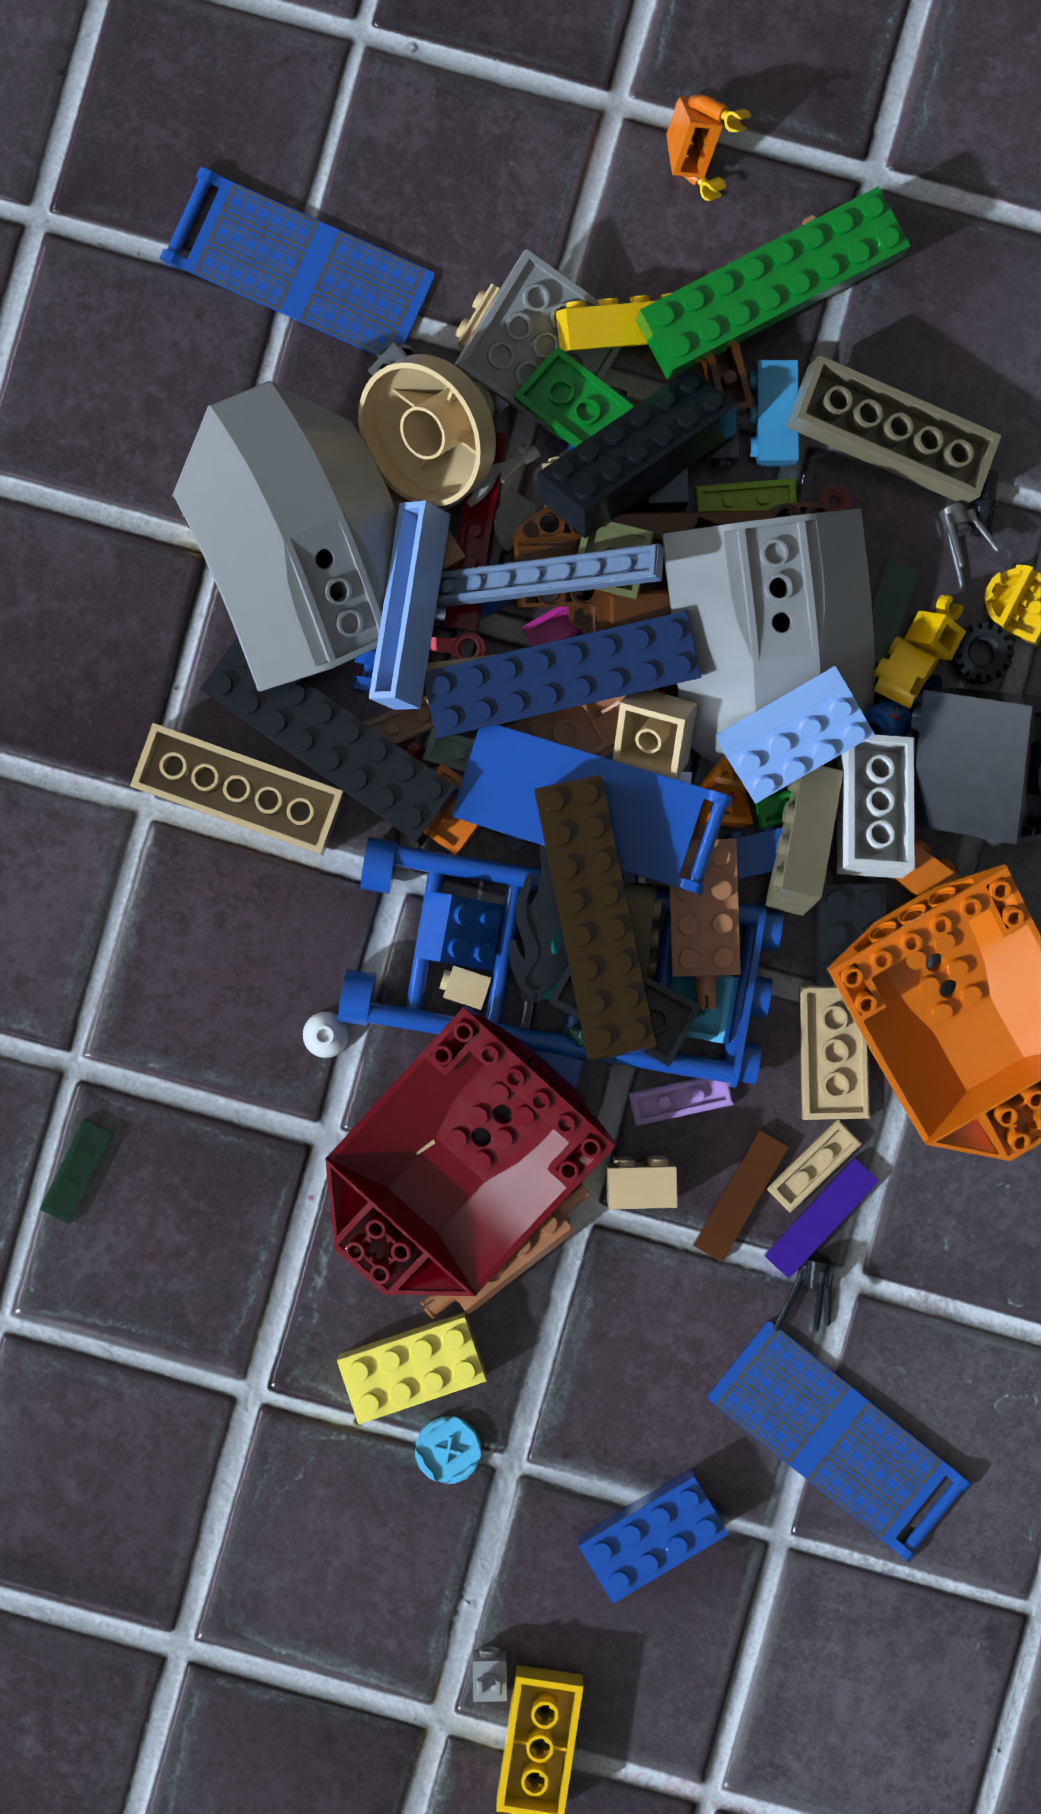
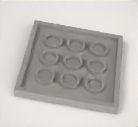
M528 249L523 250L454 365L553 435L564 440L514 400V394L556 347H559L556 311L566 309L567 302L586 300L587 307L598 306V300ZM622 347L566 353L602 380Z

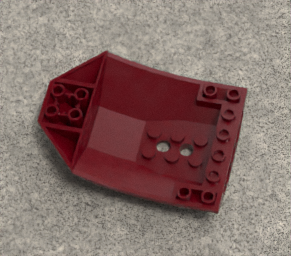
M464 1006L325 1158L334 1250L383 1295L476 1296L547 1217L613 1150L617 1143L577 1091L529 1046L469 1007ZM505 1105L509 1107L512 1112V1118L509 1120L501 1119L496 1113V1106ZM476 1128H485L489 1131L491 1141L488 1144L482 1145L475 1141L473 1132ZM434 1139L435 1144L420 1154H416V1152Z

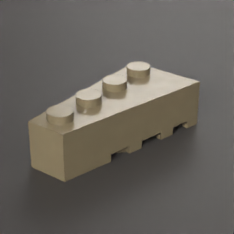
M820 766L788 785V791H791L782 815V822L784 823L777 843L776 858L765 906L803 916L822 898L844 771Z

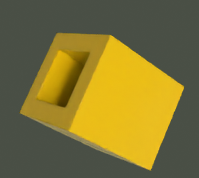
M941 595L936 602V613L918 611L904 639L933 653L939 659L952 660L966 633L962 627L954 622V620L962 615L964 606L953 603L950 606L953 597Z

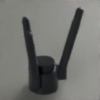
M807 1261L806 1269H798L797 1279L773 1327L774 1331L780 1330L804 1281H807L805 1288L817 1290L813 1331L818 1332L820 1329L823 1299L824 1323L826 1326L831 1324L832 1284L834 1279L832 1272L834 1266Z

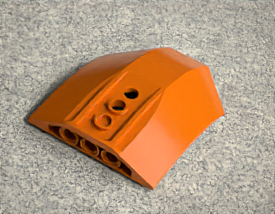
M1003 864L933 887L875 921L827 970L878 1065L923 1142L930 1146L1012 1161L1041 1144V935L1008 867ZM935 953L940 954V960L937 965L926 967V961L929 956ZM947 980H954L956 983L954 992L948 996L940 995L939 989L941 984Z

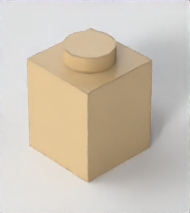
M453 965L452 971L445 970L439 989L445 990L443 998L481 1010L492 977Z

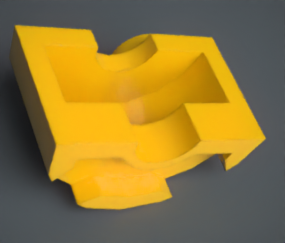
M896 636L888 651V654L891 655L889 660L883 657L875 670L874 676L878 677L879 680L874 691L910 709L920 694L924 683L935 670L939 658L934 656L933 653Z

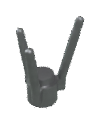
M956 503L940 511L939 515L947 534L959 587L961 590H965L966 583L962 569L965 563L958 537L968 533L971 530L969 525L972 523L995 552H1000L1001 548L980 522L975 509L966 510L964 503Z

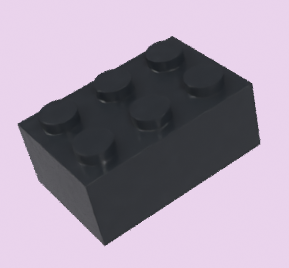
M824 884L822 898L814 905L815 985H835L827 968L875 921L886 915V884Z

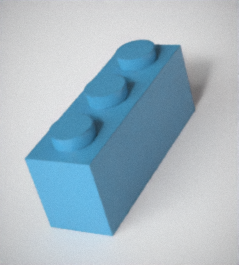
M758 360L755 370L749 371L750 391H755V404L749 412V424H755V437H750L749 455L750 457H755V467L796 466L799 460L798 432L785 426L798 394V360Z

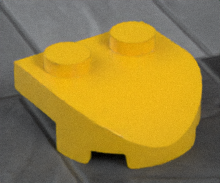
M1016 565V568L1003 573L998 572L989 582L985 592L984 600L990 618L995 624L999 625L1001 631L1005 629L1008 635L1038 647L1041 641V573L1036 572L1033 567L1028 565Z

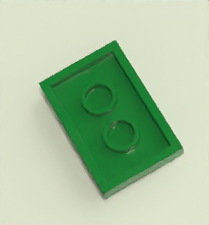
M558 346L514 394V400L573 447H576L635 407Z

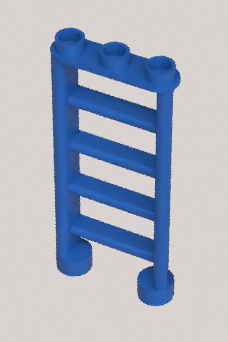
M369 837L361 874V890L390 894L396 867L428 872L406 1006L375 1002L373 998L376 973L347 969L341 992L338 1022L368 1026V1023L439 1034L455 1017L453 1014L423 1010L431 960L416 957L427 891L442 893L445 875L507 885L485 1018L523 1041L534 1051L588 1059L584 1038L581 1036V1023L568 1014L564 1033L537 1028L526 1029L519 1027V1025L501 1023L511 968L509 941L516 939L518 927L515 911L518 895L527 874L532 875L531 890L538 891L541 869L400 846L398 841ZM657 889V899L663 900L662 912H666L655 981L670 989L672 966L669 890ZM738 902L739 924L745 925L740 954L741 975H737L739 981L729 1043L725 1044L723 1060L677 1052L672 1064L668 1068L637 1052L597 1061L725 1082L732 1088H736L738 1082L755 1084L760 1067L762 1046L746 1042L750 1016L767 1017L773 986L772 978L756 976L760 951H778L784 913L767 910L764 902H759L758 905Z

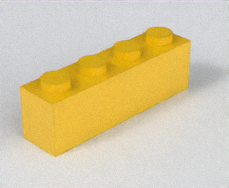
M671 293L661 294V298H663V297H665V296H667V295H669V294H671ZM650 295L630 297V303L619 304L618 298L598 300V306L587 307L586 300L567 302L566 309L556 311L559 348L564 352L648 345L636 322V318L640 309L655 301H650Z

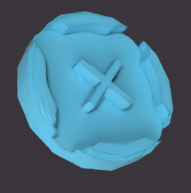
M440 1416L430 1420L421 1429L416 1440L415 1458L420 1470L429 1479L446 1484H455L467 1479L476 1470L481 1458V1441L476 1429L468 1421L457 1416Z

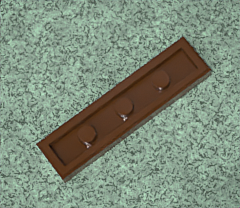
M760 1129L758 1130L696 1237L693 1246L723 1262L789 1146Z

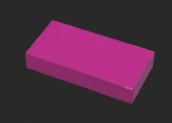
M580 594L576 595L578 599L583 600ZM567 606L555 607L522 627L532 646L573 637L581 633V629H576L569 623Z

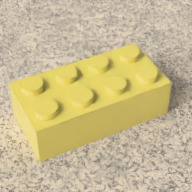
M466 1312L341 1353L337 1359L358 1425L486 1382L487 1373Z

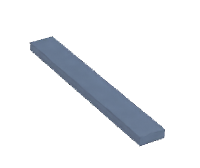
M651 544L443 571L441 573L436 608L661 581L664 548L660 544Z

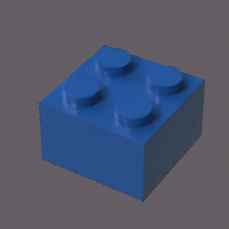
M427 891L416 957L492 971L504 905Z

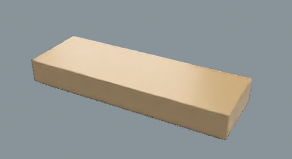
M837 1119L780 1173L766 1189L790 1213L862 1143Z

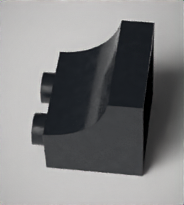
M966 688L924 690L923 700L916 705L911 720L912 733L918 739L916 767H914V825L1016 845L1041 841V695L991 692Z

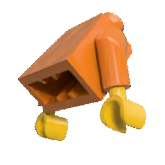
M702 94L678 98L667 131L672 175L683 176L694 186L699 185L701 196L706 201L722 197L718 191L726 188L724 180L721 177H715L710 180L705 177L723 127L722 121L724 120L725 127L729 132L747 130V127L741 124L740 119L751 118L750 112L746 109L730 112L727 105Z

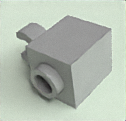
M497 1647L480 1648V1652H473V1702L507 1701V1651H500Z

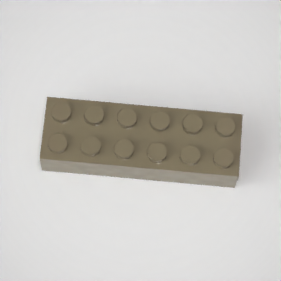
M821 355L808 365L785 426L947 498L964 503V505L980 497L1002 436Z

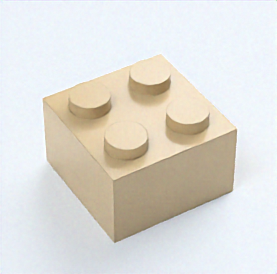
M652 690L626 695L620 702L613 760L677 779L689 762L698 703Z
M666 1155L646 1156L647 1161L635 1162L633 1156L613 1157V1162H606L607 1204L609 1209L677 1208L676 1165L673 1161H668Z

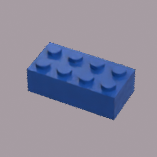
M690 1468L580 1534L577 1538L580 1550L614 1604L729 1535L711 1499L693 1469Z

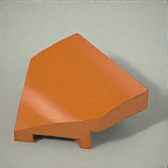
M724 755L716 763L700 787L732 796L731 806L726 807L721 826L744 829L753 825L745 792L747 789L734 768H732L726 755ZM704 800L699 814L701 824L707 825L713 802Z

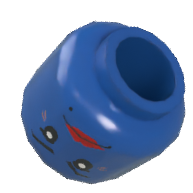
M889 698L878 702L864 714L875 735L906 737L911 731L912 717L908 708Z

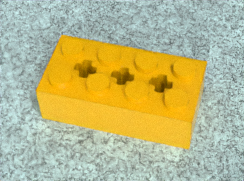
M516 1665L497 1792V1812L510 1814H565L583 1693V1675ZM542 1705L549 1706L547 1713L540 1712ZM536 1739H544L543 1746L535 1745ZM534 1772L539 1773L538 1779H531L530 1774Z

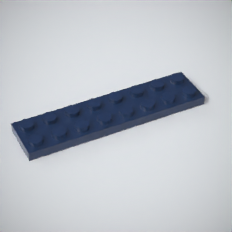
M685 610L426 671L424 687L436 737L442 738L702 678L688 612Z

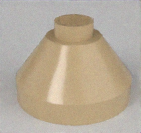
M410 355L380 369L366 384L358 409L360 436L369 449L384 482L400 496L411 502L426 500L435 506L451 504L481 485L488 476L494 461L496 435L493 421V399L483 385L474 382L455 365L432 355Z

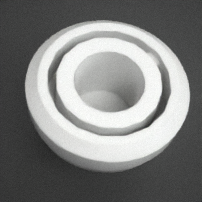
M328 1011L319 1012L310 1017L303 1029V1040L305 1046L312 1054L322 1058H330L340 1054L347 1046L349 1029L346 1023L338 1022L337 1014Z

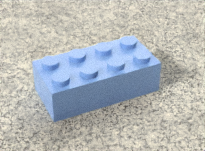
M836 666L718 733L716 737L727 759L756 804L875 734Z

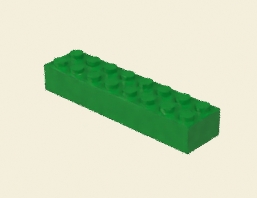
M878 186L640 309L636 322L668 380L897 261L904 256L910 248V244Z

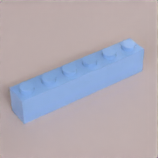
M426 500L399 504L369 699L394 710L421 709L450 522V513Z

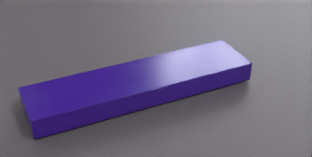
M853 1157L764 1253V1256L789 1279L872 1190L879 1180Z

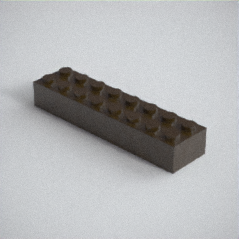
M602 775L536 788L534 792L587 1058L592 1062L657 1049L659 1047L605 781Z

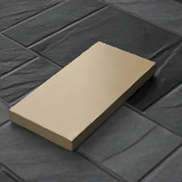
M799 986L802 1119H869L868 1045L836 986Z

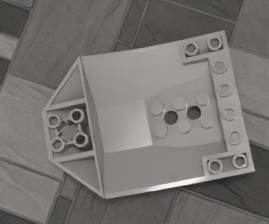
M271 381L209 405L172 497L175 498L218 587L257 690L263 691L332 669L376 649L398 512L378 467L353 422ZM322 549L329 550L332 555V562L325 569L319 568L316 564V555ZM339 581L343 586V594L340 599L334 601L330 596V588L335 582Z
M861 509L802 514L661 534L671 614L687 610L702 678L677 683L678 698L698 703L691 749L715 766L721 757L725 755L716 737L718 733L836 666L862 713L865 714L869 708L874 706L875 652L873 616ZM775 578L781 579L786 585V592L781 598L774 597L769 589L771 581ZM779 612L785 613L790 619V627L783 633L777 632L772 626V619ZM837 757L822 766L832 768L837 761Z

